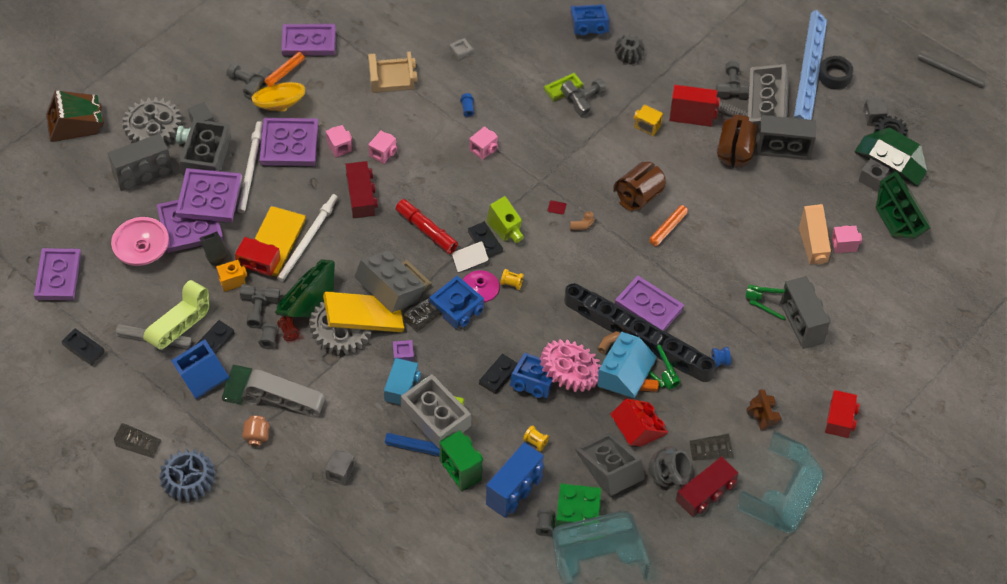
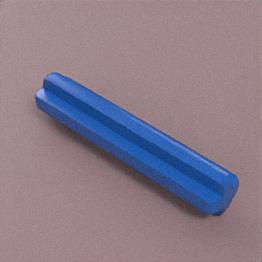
M392 433L386 434V445L440 456L439 448L433 442Z

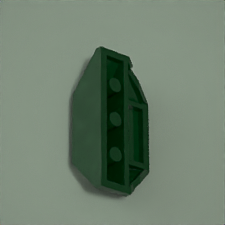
M891 128L864 136L855 149V153L868 160H875L889 168V171L892 173L897 171L902 179L917 187L927 173L921 144Z
M897 171L880 181L876 209L893 237L916 239L931 229L929 220Z
M320 259L316 266L310 268L302 275L278 303L277 310L275 311L276 315L311 317V313L315 312V307H319L320 302H324V293L333 291L335 262L333 260Z

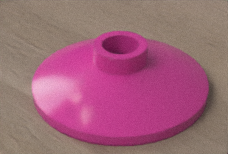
M483 270L473 271L463 279L484 298V303L494 299L499 292V281L490 272Z

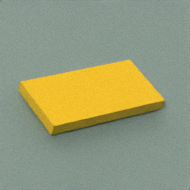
M274 206L270 207L255 239L279 248L281 260L272 276L278 277L306 221V216Z
M325 292L323 295L328 327L403 332L404 330L401 310L391 313L373 295Z

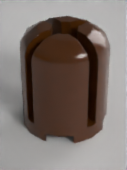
M733 115V118L724 120L717 147L719 161L731 167L735 154L736 168L748 165L751 162L759 132L758 124L756 126L753 122L749 121V117L744 115Z
M650 161L641 162L615 182L613 192H617L621 200L619 204L629 211L640 210L663 192L666 177L663 171L658 166H655L654 163Z

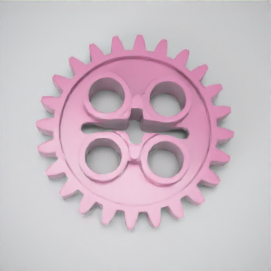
M559 339L558 343L553 340L551 344L548 343L544 347L540 360H542L540 365L544 366L542 371L548 372L547 377H553V383L558 381L559 387L565 385L567 390L572 387L574 392L578 388L582 392H584L585 388L590 391L591 387L595 388L596 384H598V370L601 365H599V359H594L596 354L589 353L590 349L584 350L582 344L577 346L575 341L573 344H570L569 340H566L565 343L561 339Z

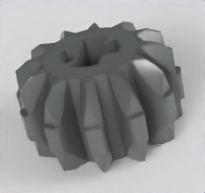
M630 34L628 37L623 35L622 38H619L615 46L617 59H621L622 62L628 61L629 64L631 61L637 63L638 59H642L645 50L642 39H638L637 35L631 37Z

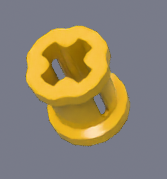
M504 269L500 284L516 287V290H520L524 274H516Z
M532 425L524 434L523 441L530 442L537 447L538 451H541L548 443L549 436L543 435Z

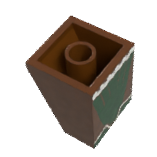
M55 90L46 113L50 142L98 134L100 127H103L104 117L101 116L102 105L99 103L98 95Z

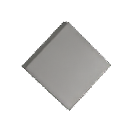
M465 38L449 44V49L458 60L473 54V48Z

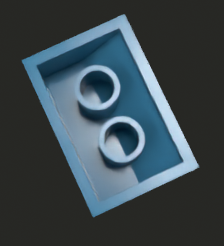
M621 332L598 370V387L635 398L657 357L640 337Z

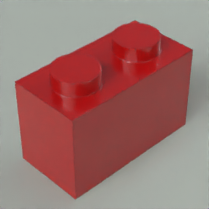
M244 237L235 252V259L239 260L241 266L268 276H272L281 260L279 248L272 244L268 245L259 242L254 238Z
M838 390L833 391L825 433L849 438L850 432H854L857 420L853 418L854 414L857 415L860 403H856L858 395Z

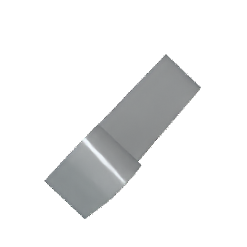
M253 370L244 389L242 400L248 404L257 405L261 399L307 416L318 417L325 396L318 391L270 373Z

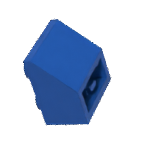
M205 339L171 360L195 399H198L230 378Z

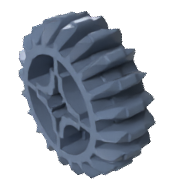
M186 448L185 453H181L178 450L176 456L170 455L171 460L165 459V465L160 468V484L164 488V492L170 494L172 499L177 497L179 502H181L185 498L189 502L190 498L193 497L197 501L198 495L204 497L205 491H210V485H214V478L216 476L214 465L208 456L205 457L203 452L198 454L197 450L194 449L190 453ZM197 466V467L201 468L204 472L201 473V472H199V470H196L194 467ZM171 478H176L177 481H180V485L174 483Z

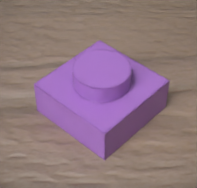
M412 340L393 341L394 360L398 358L414 361Z

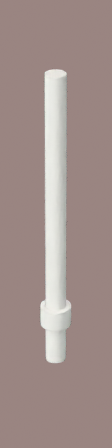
M260 121L256 122L255 131L251 136L252 145L237 210L239 213H245L258 147L262 141L263 123Z
M332 194L328 202L321 207L320 214L278 275L277 279L280 282H284L325 218L332 213L333 206L339 199L337 195Z

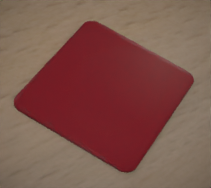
M550 200L547 211L563 215L567 204Z

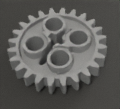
M157 97L153 101L147 98V102L141 99V104L134 103V108L128 107L129 112H125L122 124L125 136H128L129 141L133 140L134 143L159 133L164 141L171 142L170 137L176 138L177 129L179 126H182L180 110L176 109L175 104L171 105V101L165 103L164 98L160 101L157 100Z
M320 302V308L315 307V312L311 313L309 326L312 339H317V345L322 343L323 350L329 347V353H332L334 349L337 351V355L340 354L341 350L347 355L349 349L355 353L356 347L362 349V343L367 344L368 338H371L372 330L337 328L325 325L328 321L323 302Z

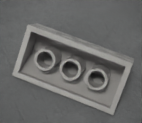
M786 64L750 68L748 117L749 121L753 122L756 126L758 124V127L761 115L788 117L789 76Z

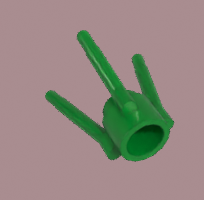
M748 285L745 298L750 300L749 304L755 305L785 320V317L757 302L762 300L764 292L782 294L785 293V289Z
M657 345L667 370L661 374L662 379L651 370L649 375L654 380H658L661 388L666 386L670 390L677 387L681 381L675 373L672 364L669 363L661 345Z

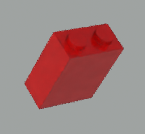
M674 84L669 121L712 127L713 120L717 119L718 109L715 108H719L720 98L716 97L717 90Z

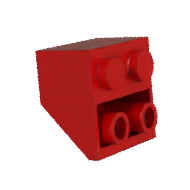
M625 399L610 413L629 445L643 446L668 433L664 427V422L656 415L653 405L649 402Z

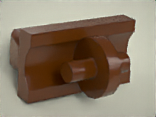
M760 389L758 395L751 399L750 406L747 407L746 411L747 415L754 416L755 420L758 421L760 430L766 431L770 425H777L781 420L780 413L772 412L771 410L776 402L774 396L767 395L765 390Z

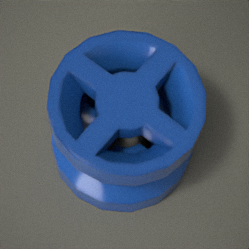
M724 347L720 350L712 348L711 357L715 361V368L720 365H725L726 367L731 365L729 347Z

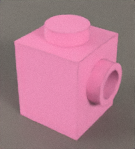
M343 125L326 131V141L335 158L352 152V137L350 132L344 129Z
M484 126L469 138V150L483 160L490 153L492 154L496 151L498 136L495 132L490 131Z
M380 130L368 144L369 156L384 164L390 156L396 153V138Z
M845 225L834 227L831 237L834 252H857L859 244L862 243L861 233H858L857 226Z

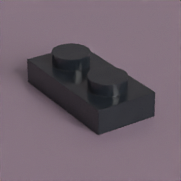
M485 221L468 228V233L475 244L483 242L488 258L503 252V247Z
M218 320L196 344L205 339L214 354H216L235 334L234 329Z
M76 328L62 340L64 347L90 365L105 353L102 346Z
M502 353L480 378L479 385L496 394L512 375L518 363Z

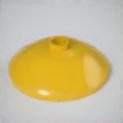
M294 82L274 84L271 87H265L254 93L252 102L259 108L282 112L296 104L304 96L305 87L300 83Z

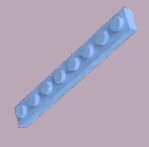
M817 10L811 12L794 113V117L797 119H812L827 20Z

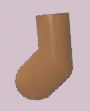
M585 212L584 218L581 221H570V230H587L594 223L593 212Z
M616 331L605 336L597 350L602 354H606L610 345L617 340L620 332Z

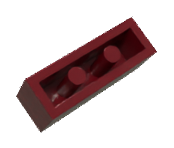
M367 161L345 163L353 218L375 216V208H378L377 197H373V194L376 193L375 184L370 181V179H373L372 168H368Z
M721 456L677 491L676 502L692 517L698 513L702 514L711 502H717L727 489L730 491L737 485L739 472Z

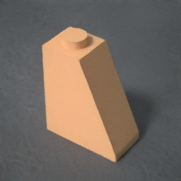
M823 204L804 206L799 231L809 264L820 265L827 263L831 249Z

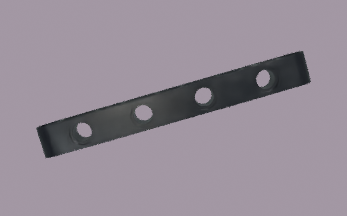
M571 283L566 286L564 303L567 307L612 333L617 331L640 337L654 355L663 361L657 345H661L669 363L673 367L702 382L712 380L716 365L715 361L709 356L579 284Z

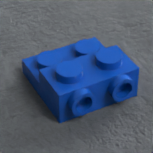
M605 4L570 6L574 34L586 35L587 33L603 34L609 32V17Z
M458 275L429 297V302L443 313V318L456 329L459 326L465 327L469 323L470 317L474 314L478 316L484 310V298Z
M524 352L512 373L510 386L518 392L526 391L532 393L536 398H547L554 383L552 382L553 377H547L548 372L542 371L544 366L540 365L542 361L540 357Z

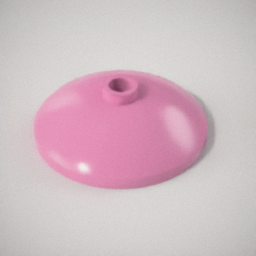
M137 217L124 222L116 229L111 245L115 256L121 262L132 266H142L158 260L165 253L169 245V235L165 226L158 220L149 217Z

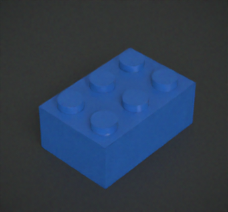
M524 442L487 483L486 505L504 518L509 513H514L521 499L528 497L534 484L538 485L544 476V455Z

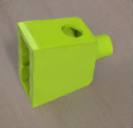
M506 196L490 204L486 219L487 224L503 241L512 238L515 243L520 242L524 238L520 231L522 220Z

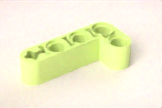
M189 280L182 290L183 300L146 329L143 335L144 341L160 350L164 349L201 320L209 310L208 289L193 280Z

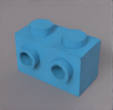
M395 358L384 389L385 401L401 405V396L412 389L415 383L420 381L421 372L418 371V363Z

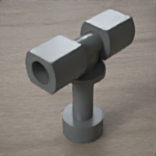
M736 61L726 63L725 69L726 73L730 76V81L727 84L717 83L716 97L728 98L729 95H738L740 99H749V85H741L740 81L737 80V74L740 72L739 63Z
M231 63L226 72L227 76L233 79L239 77L247 81V85L243 88V95L248 99H252L253 94L259 91L261 85H266L265 79L273 73L271 69L263 67L257 75L255 73L249 75L241 71L240 66L235 63Z
M599 78L592 82L591 87L583 90L582 88L577 89L572 81L569 80L562 84L560 90L567 99L571 98L574 101L573 107L580 116H583L591 109L586 101L587 96L593 93L601 94L605 92L606 85Z
M241 285L240 299L251 300L254 304L253 312L247 316L246 324L249 327H261L263 317L260 315L261 307L266 302L279 303V288L267 287L266 290H258L255 285Z

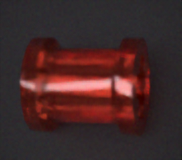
M283 316L277 321L278 327L283 331L285 341H293L299 337L300 331L295 327L293 317Z

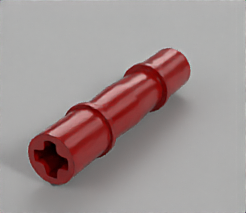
M406 199L398 202L395 210L406 218L409 223H413L421 232L431 238L434 244H437L448 254L456 250L458 242L447 234L444 229H440L433 221L423 215L421 210L414 207Z

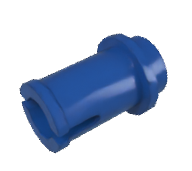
M465 93L460 98L465 117H472L474 115V97L470 93Z

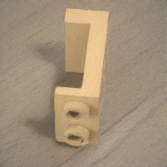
M407 52V58L376 61L375 54H368L372 93L414 89V82H417V72L413 71L416 65L415 58H411V52Z

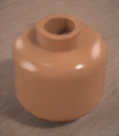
M250 416L249 419L244 421L242 438L249 442V446L259 447L261 443L268 440L270 424L265 420V417Z

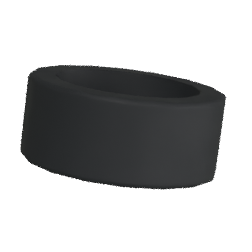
M830 56L822 61L819 69V80L824 86L830 89H842L850 84L853 76V66L850 61L841 56ZM838 68L845 72L846 75L834 77L829 75L826 70Z

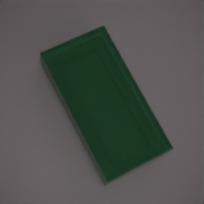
M238 365L232 366L230 378L227 380L221 397L222 401L242 404V395L252 368Z

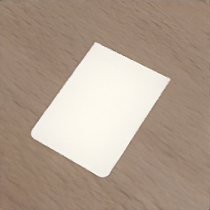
M482 241L452 253L458 272L488 261Z

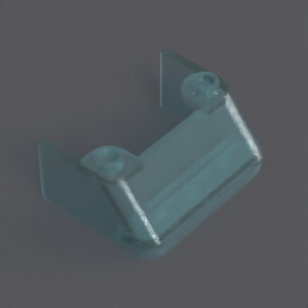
M774 431L769 450L799 465L784 493L769 490L765 492L762 499H759L742 490L737 510L783 532L791 533L797 529L822 481L824 472L804 444Z
M619 511L560 525L553 530L552 540L557 570L562 584H572L571 577H574L578 572L577 560L615 551L622 562H637L643 580L648 578L650 562L631 513Z

